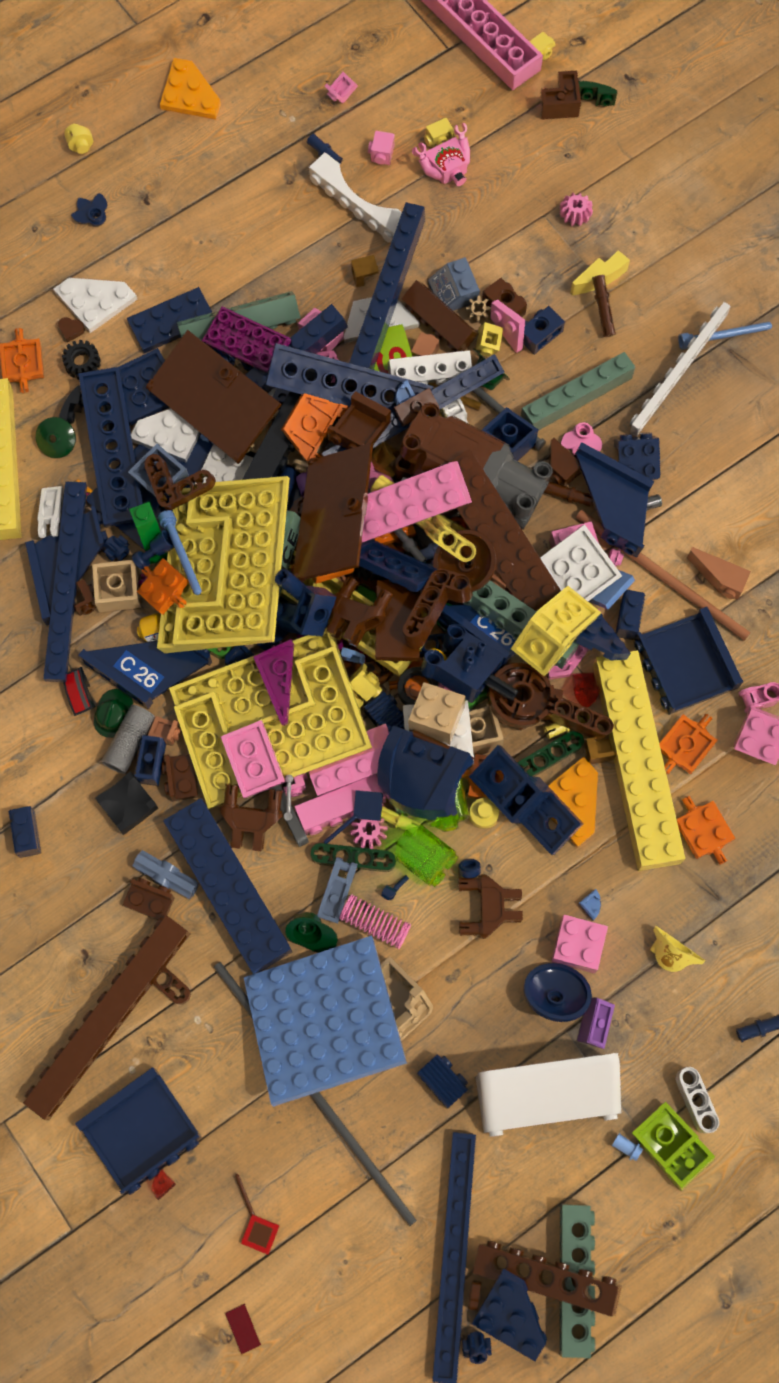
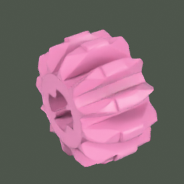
M572 192L570 196H565L560 204V217L564 218L565 223L571 222V226L577 223L580 227L582 222L587 223L592 216V201H588V195L582 197L581 192L578 195Z
M381 818V821L357 819L359 823L352 822L351 826L354 830L350 831L351 836H356L354 838L355 844L362 841L361 848H365L366 844H369V849H373L374 842L380 847L382 843L379 839L386 840L387 835L383 832H386L388 827L381 826L384 823L383 818ZM366 827H371V830H373L371 835H367V832H365Z

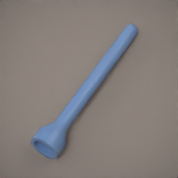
M764 322L716 331L709 341L770 330L772 324ZM679 334L678 343L680 349H689L687 346L693 337L697 338L699 335Z
M171 510L163 511L158 515L159 523L169 533L193 593L199 595L202 590L175 528L177 520L174 512Z

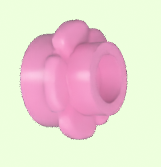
M612 548L608 556L615 567L616 565L620 566L624 554L620 553V548L618 550Z

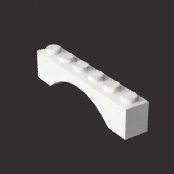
M327 153L321 155L309 167L312 183L316 186L319 185L328 196L338 200L342 207L352 211L356 218L366 222L371 230L380 233L385 241L392 242L402 212L394 208L373 205L358 197L344 181L339 163Z

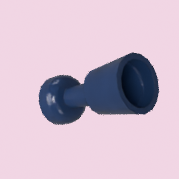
M162 530L150 542L151 548L146 552L137 551L132 555L133 562L138 568L145 570L144 567H149L150 558L154 555L161 556L174 548L168 531Z

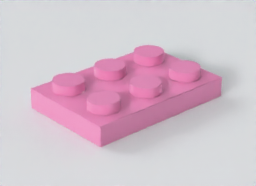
M262 720L221 736L243 798H248L285 783Z

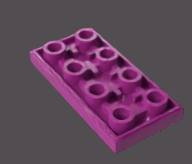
M221 306L202 339L208 346L265 373H268L274 343L289 346L292 341L290 337Z

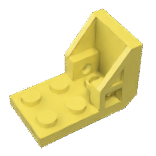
M567 586L534 614L511 647V650L545 676L569 649L577 636L593 623L601 612L571 587Z

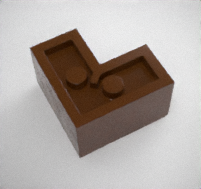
M577 70L558 71L559 88L541 89V119L579 117L581 96Z

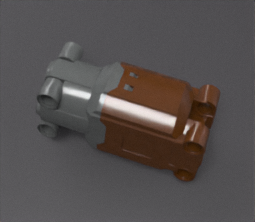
M425 403L416 418L411 422L403 438L400 454L393 469L395 473L394 479L401 481L403 477L408 479L443 466L470 449L521 529L524 530L549 484L548 481L553 471L551 465L540 461L531 469L513 459L514 456L507 443L455 416L444 418L439 415L440 409L436 404Z

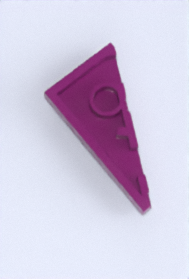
M291 639L253 656L282 726L287 725L289 719L294 642Z

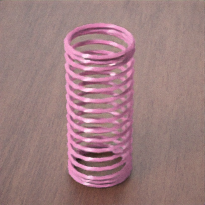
M351 894L341 911L339 919L345 920L346 923L350 921V925L354 924L355 928L359 926V930L363 929L364 932L368 930V935L373 932V937L377 935V939L381 938L382 942L386 939V944L391 941V946L395 944V948L400 949L411 927V923L409 924V922L405 921L395 938L402 919H400L390 937L398 919L396 917L385 935L393 917L392 914L381 932L389 914L387 912L376 931L384 913V910H382L371 930L380 908L376 910L374 917L367 927L371 914L375 909L374 905L362 925L371 903L368 904L358 922L366 904V901H364L353 921L362 899L358 901L355 910L348 919L357 900V896L355 897V895Z

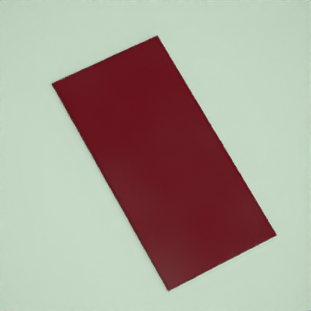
M245 1304L225 1313L241 1355L261 1345Z

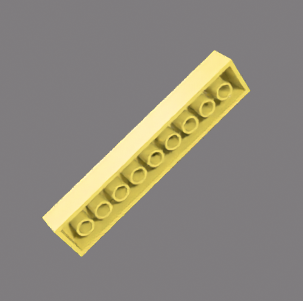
M637 650L631 651L627 660L611 661L603 656L596 657L593 668L603 714L609 717L614 725L608 737L612 751L616 752L614 764L638 871L681 864L685 860V854Z

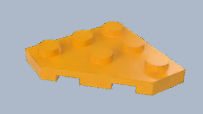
M179 58L173 59L160 102L161 110L216 120L220 108V99L193 61Z
M584 756L548 785L584 823L570 838V841L577 848L595 832L598 772ZM552 817L551 819L557 824V820Z

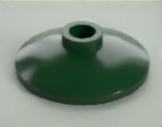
M47 418L39 424L36 430L35 437L39 449L51 458L65 457L71 453L75 446V431L71 424L62 418ZM51 435H54L56 437L55 442L51 441Z

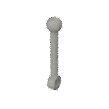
M288 774L285 776L287 799L284 819L286 821H290L293 818L291 813V782L293 781V776Z

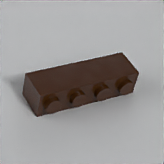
M418 280L413 283L401 298L406 303L404 307L413 314L416 312L420 316L418 319L424 325H431L434 328L432 332L440 339L444 337L448 341L446 345L454 352L457 350L465 351L479 334Z

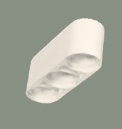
M692 1067L681 1069L676 1074V1083L696 1129L704 1134L716 1131L719 1127V1118L699 1072ZM684 1072H689L693 1077V1082L690 1085L683 1081ZM694 1094H698L702 1098L700 1107L695 1106L692 1102ZM704 1116H708L712 1121V1126L709 1129L704 1128L702 1125V1118Z

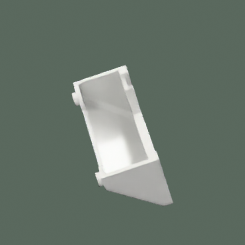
M618 1053L484 1071L478 1073L475 1077L483 1132H489L490 1137L503 1135V1130L598 1116H603L604 1121L618 1119L617 1114H621L620 1062Z

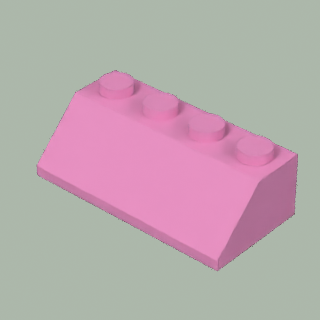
M386 724L367 731L372 745L371 749L309 772L317 796L378 774L380 753L390 733Z

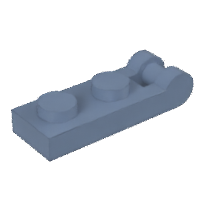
M336 858L317 914L318 917L338 924L358 865L357 863L351 862L350 864L344 862L342 858ZM339 870L348 872L347 877L338 876Z

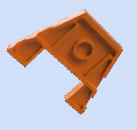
M303 393L281 430L308 464L309 459L321 457L317 450L328 433L327 428L333 424L336 417L340 419L349 407Z

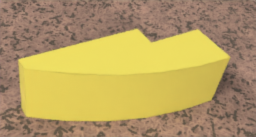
M619 250L606 262L598 258L572 282L570 293L578 295L594 291L592 277L598 275H605L606 285H608L628 270L630 260Z

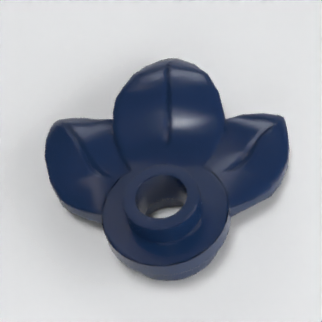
M98 193L93 201L78 198V211L72 213L71 216L78 223L100 226L106 221L105 210L108 206L107 201L101 193Z

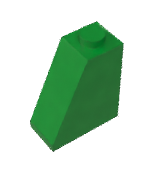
M150 502L129 509L145 552L151 548L150 542L161 532ZM168 552L161 556L154 555L149 559L150 565L160 562L162 558L167 559Z

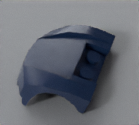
M393 726L380 753L377 769L378 786L393 806L410 816L427 820H436V817H448L451 814L454 816L458 813L455 805L458 783L468 767L472 766L474 761L469 752L452 746L449 749L414 737L410 731Z

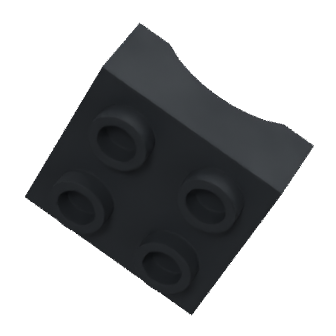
M131 771L114 786L95 797L123 835L159 809Z

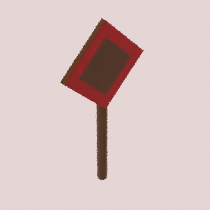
M235 1174V1179L251 1216L241 1244L269 1255L280 1225L255 1216L240 1176Z

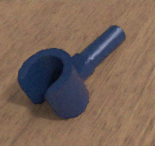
M405 875L393 888L386 885L381 896L387 900H393L397 891L409 880V877Z

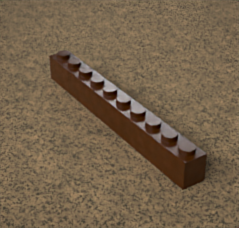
M167 915L164 919L160 918L153 927L155 931L150 937L146 936L139 946L141 947L136 955L130 956L125 964L127 966L122 974L119 972L111 982L113 986L109 991H104L97 1000L99 1004L94 1010H90L84 1016V1023L80 1029L76 1028L68 1038L70 1042L67 1046L58 1050L54 1056V1063L51 1067L47 1066L40 1074L39 1078L41 1080L38 1084L31 1086L24 1096L26 1099L23 1104L43 1120L49 1121L152 986L153 983L150 981L153 977L155 981L161 974L164 966L168 965L190 936V933Z

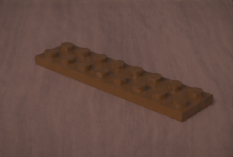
M468 449L450 461H458L472 503L458 507L457 510L470 530L483 534L494 546L497 557L496 570L512 595L537 611L561 592V590L476 457Z

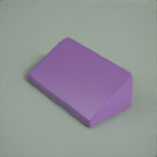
M592 998L588 1010L583 1015L577 1041L604 1049L615 1005L599 998Z

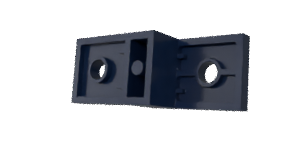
M497 745L469 776L511 823L523 824L551 855H555L584 824L540 777L529 776L501 745ZM499 770L504 775L500 783L495 780V774ZM552 817L557 820V827L554 830H551L548 826V821Z

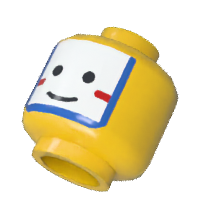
M154 613L140 619L137 633L141 639L143 638L146 642L158 641L161 614Z

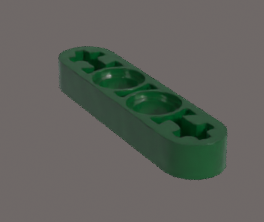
M571 731L517 763L523 769L529 765L530 769L526 773L529 776L535 777L579 751L584 744V738L581 733ZM571 739L577 740L576 744H571L570 746H568V748H566L565 745L568 744V742ZM558 747L562 755L559 757L554 756L551 753V748ZM534 758H542L544 760V766H536L534 764Z
M318 843L311 849V858L313 862L319 865L334 866L336 855L340 851H346L349 855L348 860L345 862L358 864L356 869L390 872L396 865L395 855L385 850ZM323 849L324 853L330 854V849H333V861H329L330 856H322V859H318L315 852ZM362 853L368 854L371 858L370 862L366 865H362L358 861V857ZM374 854L378 855V860H384L385 856H388L389 860L393 862L389 863L388 867H384L382 862H376L377 866H373Z

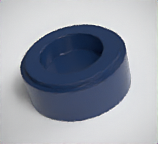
M475 859L463 860L458 865L459 874L464 878H474L481 873L480 862Z

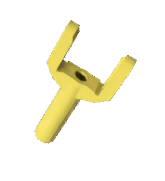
M381 475L373 483L370 492L395 483ZM439 514L415 523L425 531L433 542L459 560L468 562L475 557L476 548L474 544L455 531L467 530L457 522ZM452 534L454 536V543L450 546L446 545L443 542V538ZM463 546H469L472 549V555L469 558L461 555V548Z

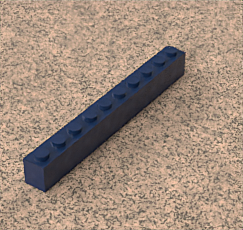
M405 202L349 362L351 364L372 370L375 368L425 223L424 206ZM349 379L347 380V385L355 387V382Z

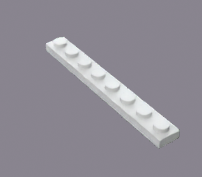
M723 302L720 308L715 307L710 315L711 320L708 323L706 321L703 323L699 330V336L691 339L687 346L689 348L687 352H682L676 360L678 364L674 369L671 367L664 377L666 380L663 384L659 383L653 391L654 396L651 399L647 398L641 407L643 409L639 415L636 413L630 422L632 425L631 434L636 437L727 317L731 307L729 304Z

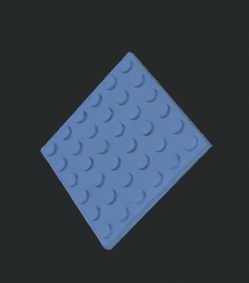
M372 936L243 977L270 1103L273 1107L407 1064Z

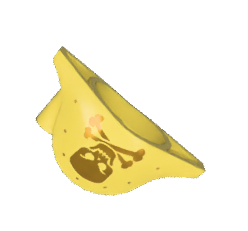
M654 927L653 931L656 935V941L650 950L655 953L656 960L663 969L677 972L688 965L703 964L706 961L659 927Z

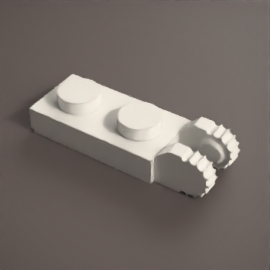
M62 486L42 488L37 519L38 535L40 538L46 537V524L51 525L50 532L52 537H57L59 534L64 497Z

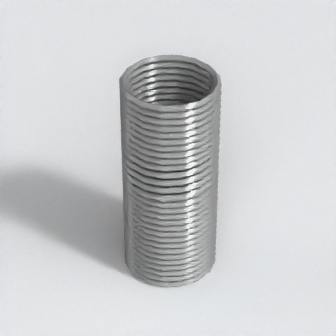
M130 705L128 713H126L122 724H120L121 726H119L109 745L110 747H108L109 749H107L108 751H106L101 761L108 768L121 774H126L127 770H129L128 768H130L129 766H131L133 758L138 749H140L141 737L147 734L155 719L151 712L137 705Z

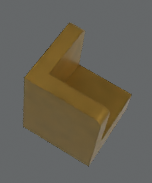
M374 255L351 260V271L356 287L364 286V277L379 273Z
M382 442L372 452L371 461L375 469L393 477L395 473L390 463L400 454V451Z
M595 737L585 740V753L590 764L615 759L616 752L612 751L609 739L595 741Z

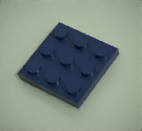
M158 348L119 366L127 414L131 426L136 424L138 420L169 408L157 396L146 389L148 382L165 362Z

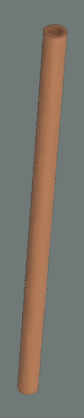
M583 510L577 514L576 519L582 523L592 521L595 532L600 536L602 535L604 529L600 522ZM641 552L637 558L626 554L698 608L708 607L713 619L745 641L751 633Z

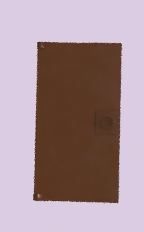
M189 330L185 332L155 376L146 385L148 391L157 396L237 464L243 460L247 451L282 405Z
M371 443L323 457L309 459L293 575L300 581L359 567L373 451Z

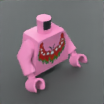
M462 123V132L458 131L457 125L454 127V133L459 136V139L454 137L426 151V146L423 143L418 144L421 152H418L416 147L412 149L413 155L420 158L419 163L427 176L439 180L442 184H447L453 180L457 186H461L466 182L464 174H466L467 165L470 163V148L468 139L464 136V133L467 131L465 123Z

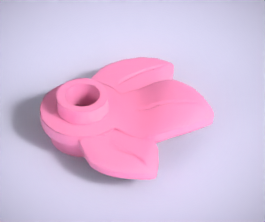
M585 422L577 424L573 431L567 432L563 436L561 444L567 450L572 449L573 455H575L581 442L599 452L602 448L600 437L595 435L593 428ZM583 431L586 435H581L580 432Z

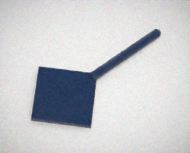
M356 790L354 815L326 838L324 844L329 843L355 819L381 821L383 793Z

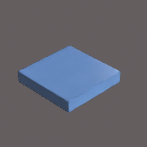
M618 570L622 577L588 602L608 610L635 581L633 575Z

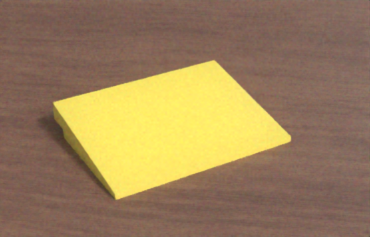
M288 476L215 482L211 490L173 509L177 520L175 528L202 592L199 595H195L190 583H188L181 594V597L187 602L186 605L183 604L185 607L179 608L174 603L164 615L161 614L157 649L163 653H174L274 642L280 587L275 582V576L281 570L290 480ZM191 486L190 488H183L182 494H188ZM173 548L168 551L167 561L187 578L177 552Z
M325 628L323 637L307 635L293 640L294 653L288 724L282 726L253 656L169 688L175 704L174 709L208 809L224 803L226 783L238 784L221 736L260 720L264 723L284 779L288 774L294 778L372 748L336 639L326 631L327 628ZM240 788L238 789V798L243 797Z

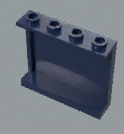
M708 607L699 609L698 613L648 633L641 634V632H638L634 639V647L636 651L638 650L644 659L642 660L643 667L646 672H650L652 686L655 691L658 690L661 696V706L664 710L667 709L669 715L738 689L743 683Z
M154 1067L75 1123L78 1129L84 1133L121 1189L120 1193L126 1194L128 1192L129 1195L141 1188L140 1183L146 1178L150 1181L161 1173L159 1169L165 1164L171 1166L178 1161L181 1152L184 1150L190 1152L200 1144L198 1140L202 1138Z

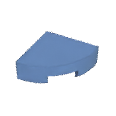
M408 380L403 381L396 391V406L415 396Z
M342 647L341 656L344 661L359 664L365 662L366 656L364 654Z
M596 889L578 904L592 921L598 916L601 908L600 895Z

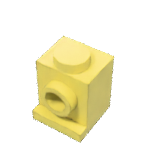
M544 32L529 41L543 54L542 60L548 59L552 54V48L555 47L554 40Z
M447 118L426 126V135L424 136L426 145L434 148L454 138V129Z
M485 322L478 328L479 334L475 349L479 350L482 356L490 357L500 349L503 328Z
M363 663L349 680L352 689L365 701H368L371 697L376 698L381 693L382 688L379 686L378 677L372 672L368 673L366 671L367 665Z

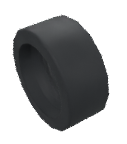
M421 667L407 669L399 678L397 684L398 696L404 705H414L416 702L405 692L406 682L411 677L422 676L428 680L429 684L438 687L436 680L422 675Z

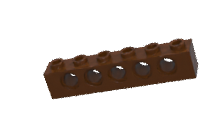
M488 1240L487 1244H479L473 1274L497 1280L502 1271L497 1265V1259L499 1256H503L507 1261L505 1270L523 1279L528 1291L611 1317L616 1315L622 1285L616 1284L617 1279L602 1275V1279L593 1277L592 1271L579 1268L578 1272L569 1269V1264L556 1261L555 1265L547 1263L546 1257L533 1254L532 1258L524 1256V1251L510 1247L509 1251L501 1249V1244ZM522 1263H526L529 1266L530 1272L527 1277L520 1273L519 1268ZM545 1270H549L552 1273L553 1280L550 1284L543 1281L542 1274ZM568 1277H572L576 1282L574 1291L566 1288L565 1281ZM591 1284L598 1286L600 1290L598 1298L590 1296L588 1289Z

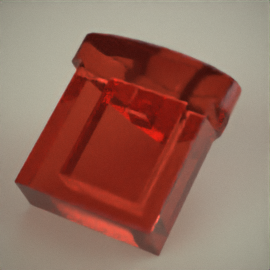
M594 673L573 674L574 695L581 706L588 708L593 704L600 692Z

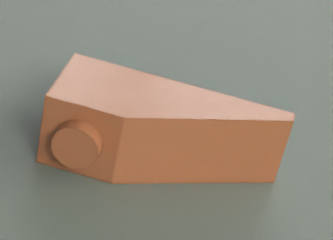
M692 547L687 559L719 593H722L728 599L738 600L751 571Z

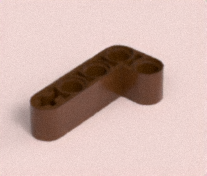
M437 569L431 574L403 626V634L408 647L418 649L425 644L448 600L465 603L472 598L471 584L467 576L446 569Z

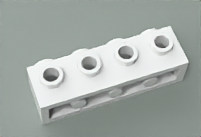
M470 351L389 359L387 365L388 373L427 385L436 382V385H441L471 368L472 362Z

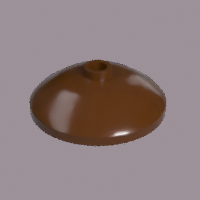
M459 530L456 532L473 543L476 548L475 557L468 561L472 562V566L466 568L468 562L459 560L438 546L434 554L433 567L467 576L470 580L472 592H475L484 587L492 578L497 563L496 552L490 540L483 534L474 530ZM452 534L448 535L443 539V542L446 545H452L454 543V536ZM463 546L461 548V555L469 558L472 555V549L469 546Z

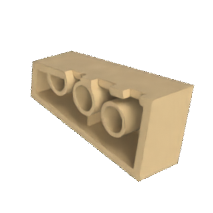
M486 704L481 709L469 712L473 755L490 753L497 745L503 747L504 739L497 717L491 711L489 704Z

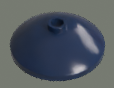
M558 963L540 965L527 975L524 983V997L530 1008L541 1017L551 1021L569 1022L576 1020L586 1013L591 1003L592 992L589 983L581 973L567 965Z

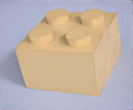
M133 560L92 564L95 605L99 612L141 608V598L137 592L140 588L138 584L139 572Z
M424 682L408 720L409 731L417 730L438 741L451 744L465 708V695Z

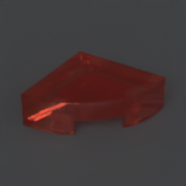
M162 1169L152 1183V1192L157 1200H159L176 1183Z

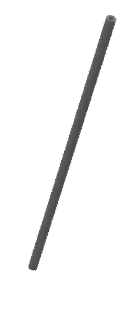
M221 962L217 963L214 969L252 1018L248 997ZM321 1093L311 1094L310 1096L409 1226L417 1221Z

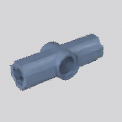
M143 850L137 855L132 865L136 870L151 877L158 885L170 888L189 900L198 889L199 882L183 874L169 862L164 860L162 862Z

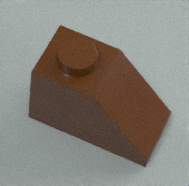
M553 438L549 447V464L553 470L550 479L553 483L566 487L581 474V469L577 459L559 441Z

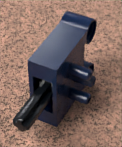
M451 624L447 628L443 646L452 654L446 661H444L443 655L437 650H428L424 655L420 668L422 675L427 678H433L455 693L465 695V699L471 703L474 702L486 686H489L509 700H513L518 693L517 689L494 676L501 669L505 655L468 633L460 624Z

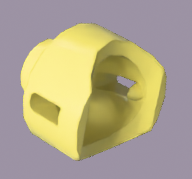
M74 123L65 129L64 134L70 150L80 154L89 151L93 145V137L88 128Z
M489 798L477 799L472 803L469 811L471 823L482 829L493 827L499 817V809Z

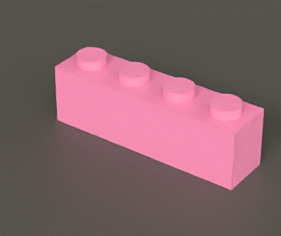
M374 774L294 806L305 834H318L323 831L322 828L329 825L331 827L338 826L343 823L344 819L352 817L354 815L356 790L383 793L378 786L377 775ZM384 794L382 806H384L383 803H386V796Z

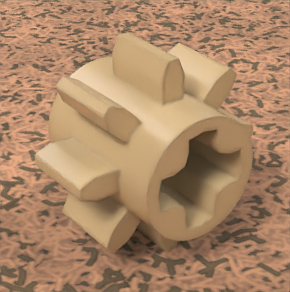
M480 296L477 297L476 301L470 299L469 301L472 306L466 307L467 311H471L469 318L475 316L477 317V322H479L482 316L487 319L488 316L485 311L491 310V307H486L488 299L482 301ZM474 305H483V312L481 313L478 311L477 313H475Z

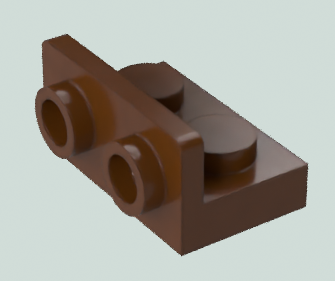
M169 754L165 755V761L162 762V770L164 775L167 774L168 782L164 783L166 796L170 795L172 802L198 798L195 769L190 754L170 757Z
M140 877L138 880L131 878V886L122 906L156 920L164 919L168 915L175 899L170 894L171 890L160 885L158 889L150 886L151 882Z

